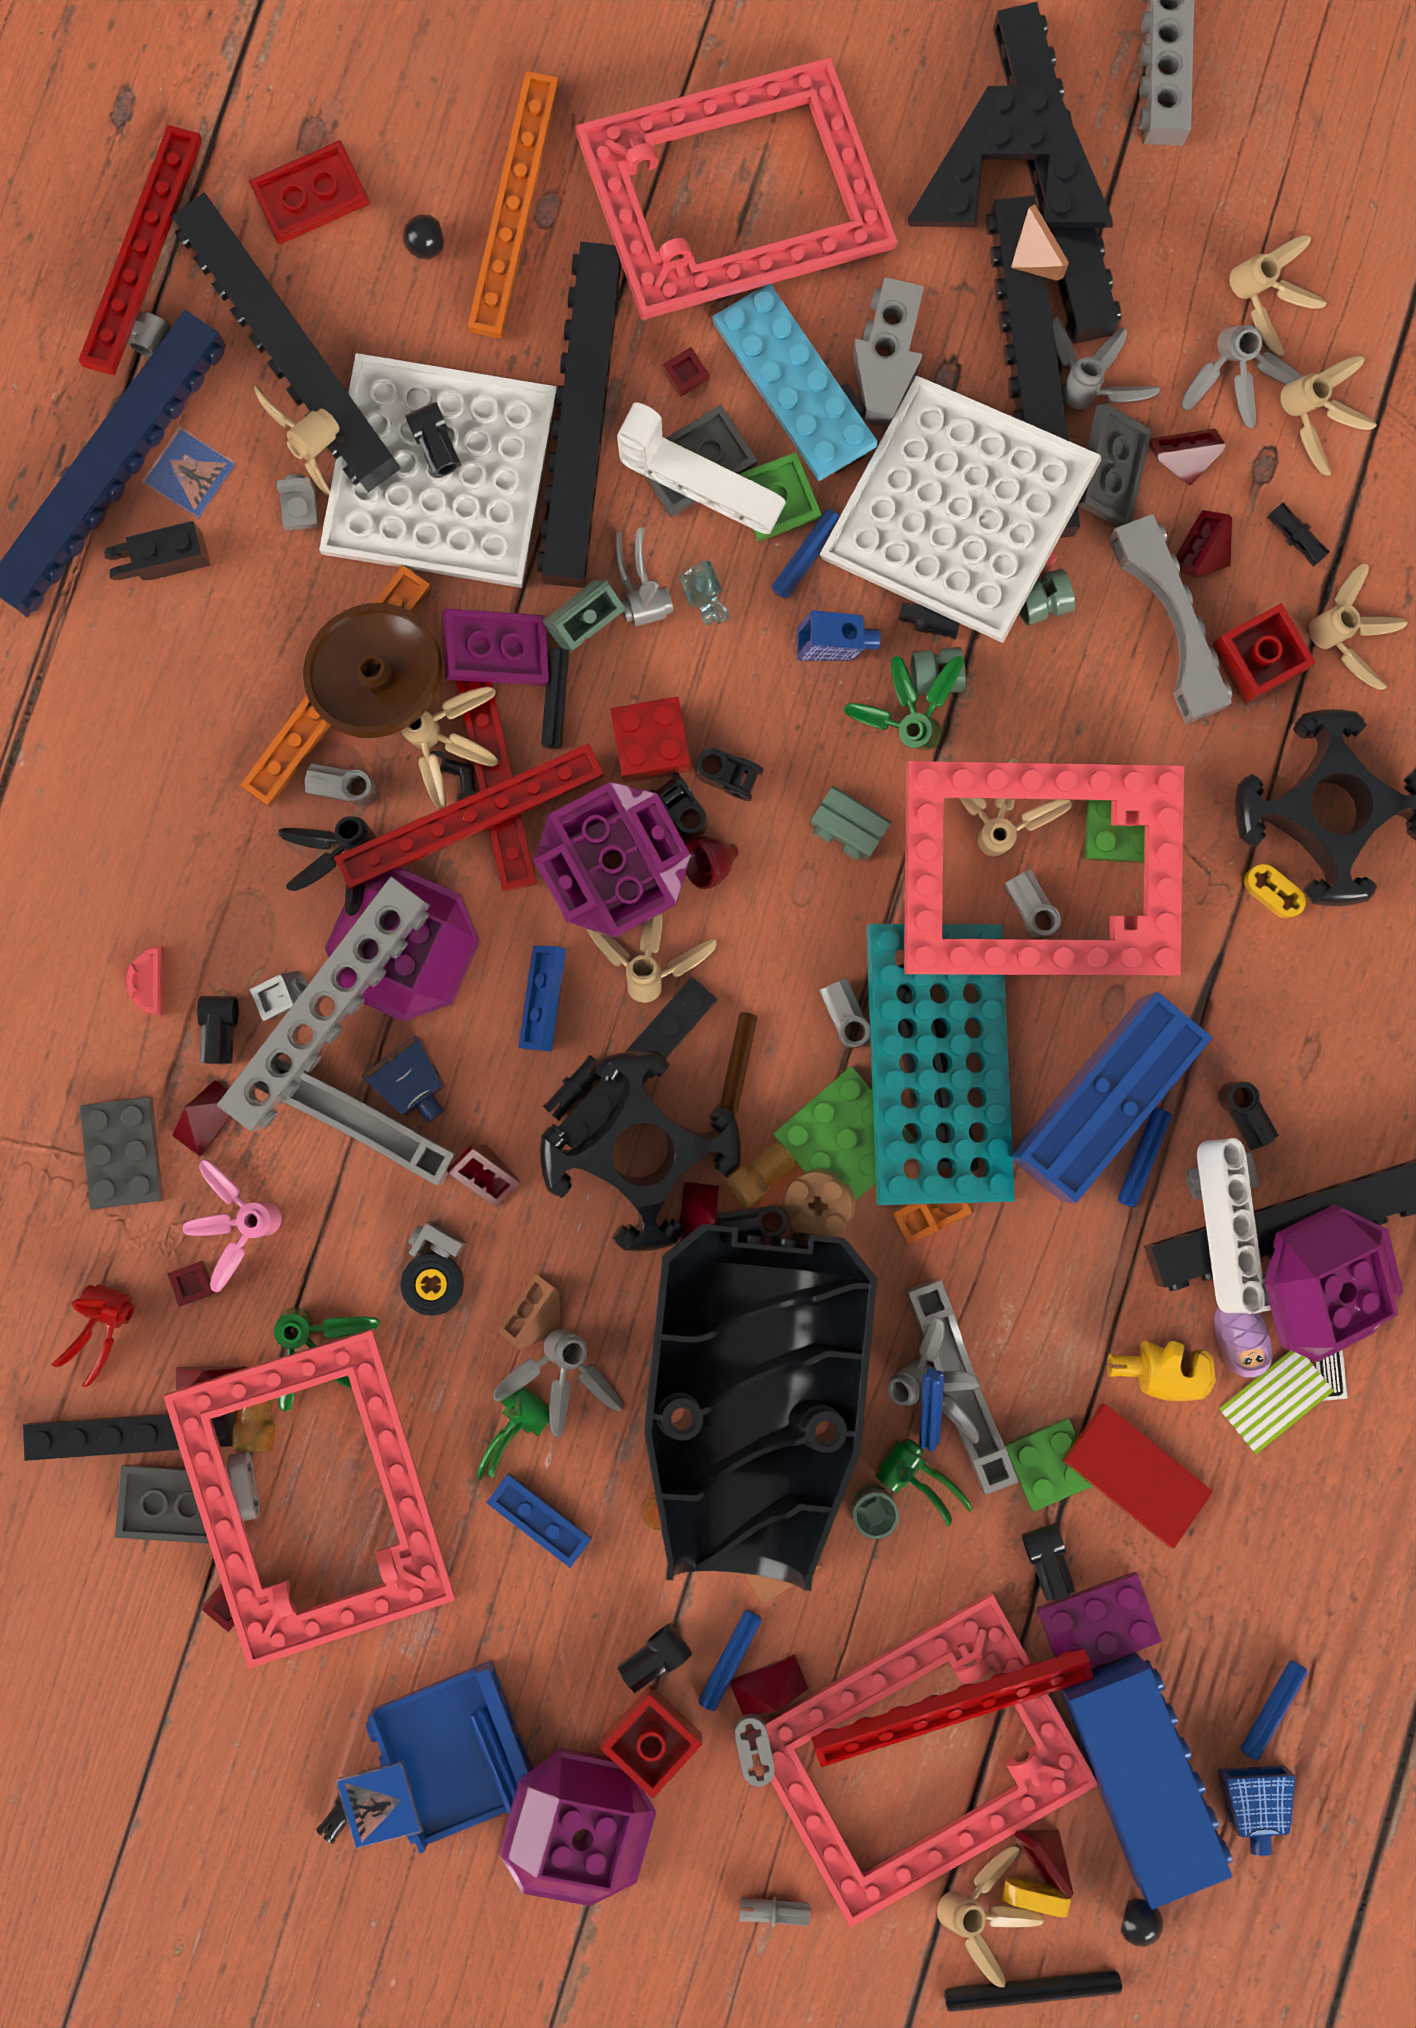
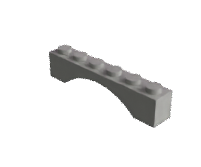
M1154 514L1115 528L1109 537V541L1121 569L1136 577L1155 594L1163 604L1173 623L1179 649L1178 678L1173 696L1185 725L1223 711L1232 703L1230 699L1232 698L1231 687L1226 679L1221 678L1217 668L1219 666L1218 656L1212 647L1209 648L1204 637L1206 635L1204 622L1200 616L1196 617L1192 608V593L1187 585L1182 584L1178 574L1180 572L1179 562L1173 553L1170 554L1165 543L1167 541V534L1161 522L1157 523Z
M278 1057L277 1068L280 1072L286 1073L291 1068V1063ZM306 1071L296 1081L300 1086L288 1101L282 1100V1102L364 1143L436 1185H443L448 1176L447 1169L456 1161L459 1155ZM260 1082L256 1086V1088L270 1094L266 1083Z
M935 1278L904 1290L922 1338H924L929 1324L934 1317H939L944 1322L942 1344L936 1359L932 1361L935 1371H958L975 1375L942 1280ZM980 1386L968 1390L943 1391L944 1396L950 1395L964 1409L979 1433L978 1442L973 1443L957 1427L976 1480L983 1493L987 1495L1018 1483L1019 1481L1008 1452L991 1416Z

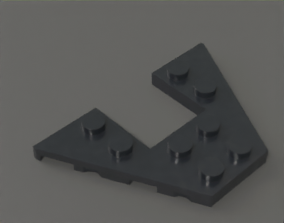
M1056 85L988 86L908 217L910 227H976L983 159H1049L1043 217L1047 226L1113 228L1112 216Z

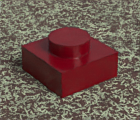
M692 347L663 364V371L680 397L709 380L708 371Z
M204 1261L167 1273L179 1307L215 1294L211 1290V1280Z
M221 1583L204 1602L201 1609L229 1632L235 1625Z

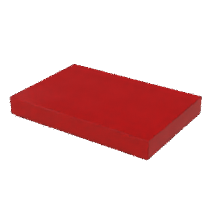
M341 140L249 180L278 245L370 204Z

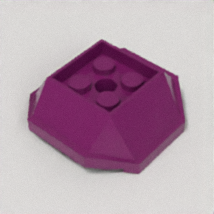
M609 782L548 815L533 860L567 923L617 938L677 905L689 864L690 853L657 793ZM610 853H617L623 858V862L619 868L612 870L603 865L604 858Z
M399 868L365 884L361 906L355 915L348 916L345 913L344 904L325 946V950L329 958L390 877L401 882L427 902L430 907L426 910L429 913V917L417 931L414 929L410 931L406 937L408 941L406 949L396 959L391 957L383 967L386 970L383 978L375 987L369 985L361 996L365 999L363 1004L405 1022L453 1005L481 941L461 894ZM397 912L389 913L384 919V926L388 931L397 929L400 924V916ZM370 940L364 944L362 952L367 960L373 959L378 954L379 947L377 942ZM349 968L342 973L341 982L345 988L352 987L356 983L357 975L352 968Z
M1332 1205L1276 1233L1273 1244L1275 1251L1269 1262L1264 1284L1282 1347L1319 1362L1375 1333L1380 1324L1397 1316L1398 1299L1404 1291L1387 1228L1346 1209Z
M559 1747L548 1756L549 1759L532 1769L519 1780L499 1854L523 1894L591 1906L637 1883L656 1811L645 1791L609 1757ZM587 1830L581 1839H572L577 1831Z

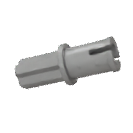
M773 1896V1900L744 1897L740 1899V1908L754 1909L755 1911L740 1910L739 1922L771 1923V1927H775V1924L807 1926L810 1923L811 1908L808 1903L778 1901L776 1896Z

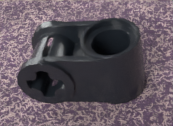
M716 748L702 751L698 756L695 767L696 775L702 782L723 790L735 798L748 802L752 800L751 791L757 776L762 775L764 771L761 766L754 762L735 757ZM710 758L715 759L719 762L721 770L716 774H709L702 768L703 761ZM743 774H746L747 776L745 778V781L741 786L740 781L743 777Z
M677 772L673 773L672 779L657 790L651 789L649 791L658 794L678 833L683 838L691 840L695 837H701L705 833L707 828L706 813ZM689 814L697 815L701 819L700 824L693 829L682 825L683 818Z

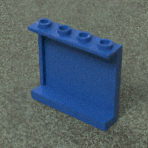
M492 1660L372 1709L368 1716L369 1721L366 1722L367 1732L371 1741L378 1743L382 1753L379 1756L381 1769L401 1765L419 1827V1832L408 1834L407 1838L411 1844L416 1843L419 1854L425 1852L427 1845L507 1812L470 1722V1715L484 1708L488 1710L517 1785L519 1780L533 1769ZM393 1797L395 1806H397L402 1800Z

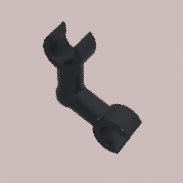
M434 750L430 752L442 759L440 766L441 774L446 772L460 776L461 793L458 796L457 802L465 799L467 796L476 794L473 776L474 768L471 764L447 759L440 751Z

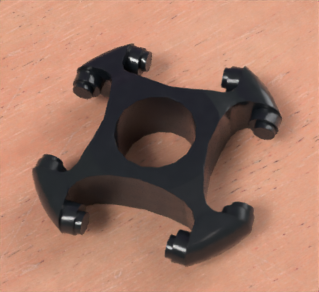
M1326 709L1301 715L1295 722L1293 730L1303 739L1307 737L1313 739L1315 737L1318 744L1317 751L1297 784L1281 798L1274 801L1263 800L1260 797L1264 793L1263 783L1253 774L1245 777L1237 785L1235 816L1240 839L1244 840L1248 845L1257 846L1266 836L1263 832L1266 827L1260 820L1267 821L1298 841L1322 869L1326 881L1323 878L1319 881L1313 879L1303 889L1305 897L1312 904L1349 906L1369 901L1375 894L1377 885L1367 877H1356L1352 880L1351 868L1372 833L1392 816H1403L1407 820V834L1416 840V768L1403 780L1406 783L1403 788L1409 793L1407 796L1399 793L1372 775L1345 744L1342 733L1346 737H1349L1351 734L1356 737L1367 726V723L1364 722L1365 719L1356 711ZM1323 782L1337 784L1347 790L1353 798L1357 813L1355 824L1349 834L1332 833L1323 828L1315 819L1311 800L1312 793L1317 784Z
M628 1051L604 1057L595 1072L608 1083L612 1079L617 1082L623 1074L625 1078L624 1089L606 1121L580 1145L570 1150L562 1149L567 1144V1141L564 1139L567 1134L555 1124L548 1127L541 1135L540 1163L547 1191L563 1198L572 1187L570 1183L571 1176L565 1172L572 1168H578L600 1177L618 1188L637 1209L639 1215L638 1224L635 1227L631 1224H628L626 1227L621 1225L612 1236L615 1243L625 1251H652L678 1244L686 1229L674 1219L670 1222L665 1219L659 1227L656 1224L657 1214L676 1181L703 1156L712 1151L719 1152L714 1158V1161L717 1163L714 1168L727 1178L730 1174L733 1175L740 1166L741 1139L734 1112L726 1106L723 1107L719 1104L709 1116L711 1119L710 1126L714 1128L713 1131L706 1134L697 1133L665 1116L647 1095L642 1084L644 1074L646 1073L651 1078L655 1075L660 1077L670 1065L667 1062V1058L657 1051ZM639 1123L654 1124L662 1128L668 1141L667 1156L660 1168L654 1173L641 1178L628 1177L615 1169L612 1159L613 1146L623 1131Z

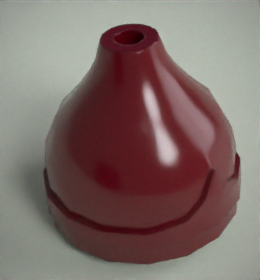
M710 836L695 837L684 844L690 853V860L686 876L693 885L704 890L720 884L729 875L732 863L739 854L738 848L734 844H727L719 838Z

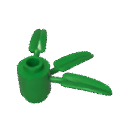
M898 655L894 656L891 660L892 679L901 706H909L911 714L907 715L902 722L891 719L892 715L889 711L858 703L846 704L844 712L852 719L881 730H886L889 726L899 728L900 739L906 746L924 751L930 750L939 743L942 735L940 724L931 716L936 706L942 707L961 671L964 659L962 656L953 657L940 672L927 694L926 699L931 704L925 715L917 712L914 703L917 702L918 695L903 659Z
M289 1308L277 1320L274 1326V1337L280 1346L287 1349V1355L294 1353V1349L304 1344L309 1348L317 1346L309 1338L311 1332L324 1331L323 1334L326 1338L345 1337L372 1328L375 1330L379 1326L380 1321L375 1317L366 1316L337 1317L325 1319L323 1325H313L312 1318L307 1311L301 1308ZM287 1327H295L298 1333L290 1332ZM348 1375L334 1379L340 1385L352 1388ZM295 1392L277 1398L278 1406L282 1411L286 1412L291 1409Z
M523 1386L501 1402L506 1407L502 1414L509 1418L510 1421L499 1431L486 1450L477 1471V1478L479 1480L482 1479L489 1461L488 1475L494 1477L506 1447L520 1429L528 1434L531 1431L538 1436L550 1421L549 1404L526 1386Z
M909 1438L905 1442L897 1439L878 1465L879 1471L875 1476L882 1484L898 1493L902 1487L907 1488L911 1482L933 1503L946 1525H951L952 1517L940 1497L927 1484H922L915 1478V1475L921 1469L947 1487L960 1500L968 1512H971L972 1506L961 1490L940 1471L931 1469L924 1464L926 1460L921 1456L924 1450L917 1443Z

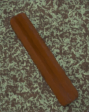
M746 1012L739 1014L720 1102L723 1107L726 1106L734 1114L738 1112L758 1019L756 1015Z

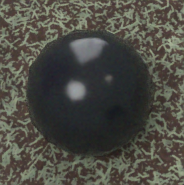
M419 214L410 219L405 225L403 241L406 249L418 259L430 260L439 255L443 250V234L439 221L431 215Z
M1133 1898L1127 1902L1120 1932L1124 1939L1134 1946L1147 1947L1155 1943L1163 1932L1162 1914L1158 1908L1152 1910L1144 1898Z

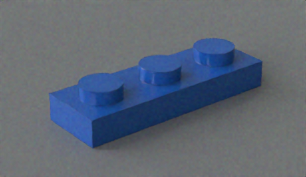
M533 946L518 1048L547 1052L552 1050L564 970L565 948Z
M511 1473L506 1475L486 1502L569 1568L592 1540V1536Z

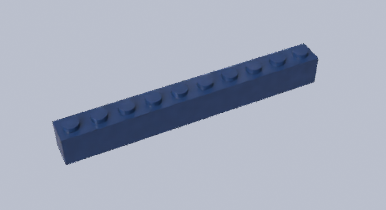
M183 311L0 561L1 600L26 617L42 605L46 591L51 584H55L61 579L64 574V567L70 558L80 553L85 543L84 539L92 529H96L102 523L105 516L104 512L111 502H115L121 497L124 492L125 483L132 474H136L142 468L145 461L144 457L149 450L161 442L164 437V430L171 420H175L181 415L184 409V402L192 392L198 391L202 386L204 375L211 365H216L221 360L226 345L216 330L188 311Z

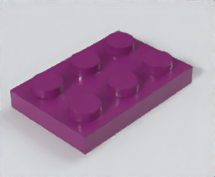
M446 608L442 612L445 680L545 686L549 682L546 626L543 624L545 615Z
M1136 1572L1036 1607L1054 1658H1057L1066 1651H1078L1085 1648L1092 1668L1162 1642Z

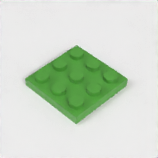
M850 1066L772 1135L805 1172L820 1168L831 1170L838 1174V1178L845 1185L848 1184L851 1187L856 1201L876 1183L872 1089L855 1069ZM903 1127V1139L909 1144L916 1141L915 1138Z

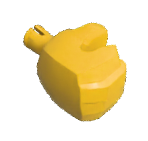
M1143 1341L1140 1345L1138 1356L1109 1354L1107 1358V1363L1122 1365L1121 1367L1107 1366L1109 1377H1138L1141 1391L1161 1400H1202L1209 1394L1216 1383L1214 1360L1206 1350H1193V1353L1190 1354L1189 1375L1183 1376L1181 1361L1185 1345L1175 1341H1170L1165 1348Z

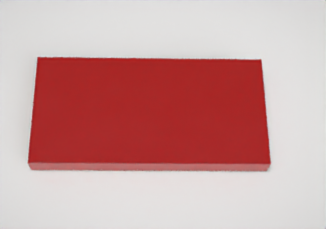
M1106 1404L1099 1406L1061 1460L1167 1547L1172 1549L1176 1547L1213 1492Z

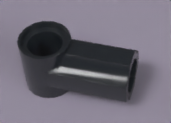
M437 402L405 415L417 445H421L434 476H446L455 472L461 466V462L447 433L449 430Z
M236 996L199 997L197 1020L201 1027L200 1063L232 1064L233 1032L239 1018V1004Z
M1229 1082L1221 1087L1218 1098L1220 1105L1230 1113L1250 1150L1263 1147L1279 1136L1260 1103L1258 1089L1249 1082ZM1238 1088L1245 1095L1244 1102L1240 1106H1237L1233 1100V1094Z
M775 1204L718 1213L719 1224L738 1227V1233L758 1235L763 1238L778 1237L785 1232L788 1226L786 1211L781 1206ZM767 1212H777L782 1217L783 1222L779 1229L769 1230L763 1225V1216Z
M1056 1523L1021 1534L1031 1564L1035 1566L1045 1599L1047 1601L1059 1600L1075 1592L1070 1571L1063 1555L1066 1554L1065 1546Z
M672 1623L659 1629L647 1640V1644L618 1665L617 1669L622 1679L634 1693L652 1682L663 1672L675 1670L692 1655V1651Z

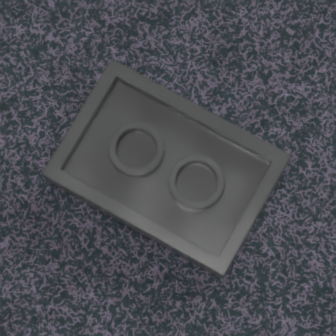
M1107 403L1097 405L1087 446L1088 450L1101 455V462L1077 506L1116 527H1120L1132 521L1152 430Z
M721 404L666 438L737 474L748 471L757 465L756 457ZM644 476L671 518L697 503V501Z
M153 1097L80 1105L90 1209L163 1201Z
M122 1465L120 1470L115 1538L209 1544L186 1468Z

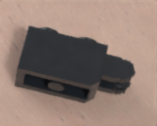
M194 521L126 537L127 542L107 547L104 551L106 559L131 558L132 563L110 569V579L115 581L139 576L142 580H154L211 566L203 533Z

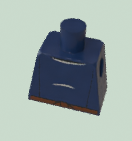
M416 1035L361 1075L367 1083L402 1115H408L417 1108L427 1123H430L445 1111L433 1096L445 1087L444 1082L423 1041Z

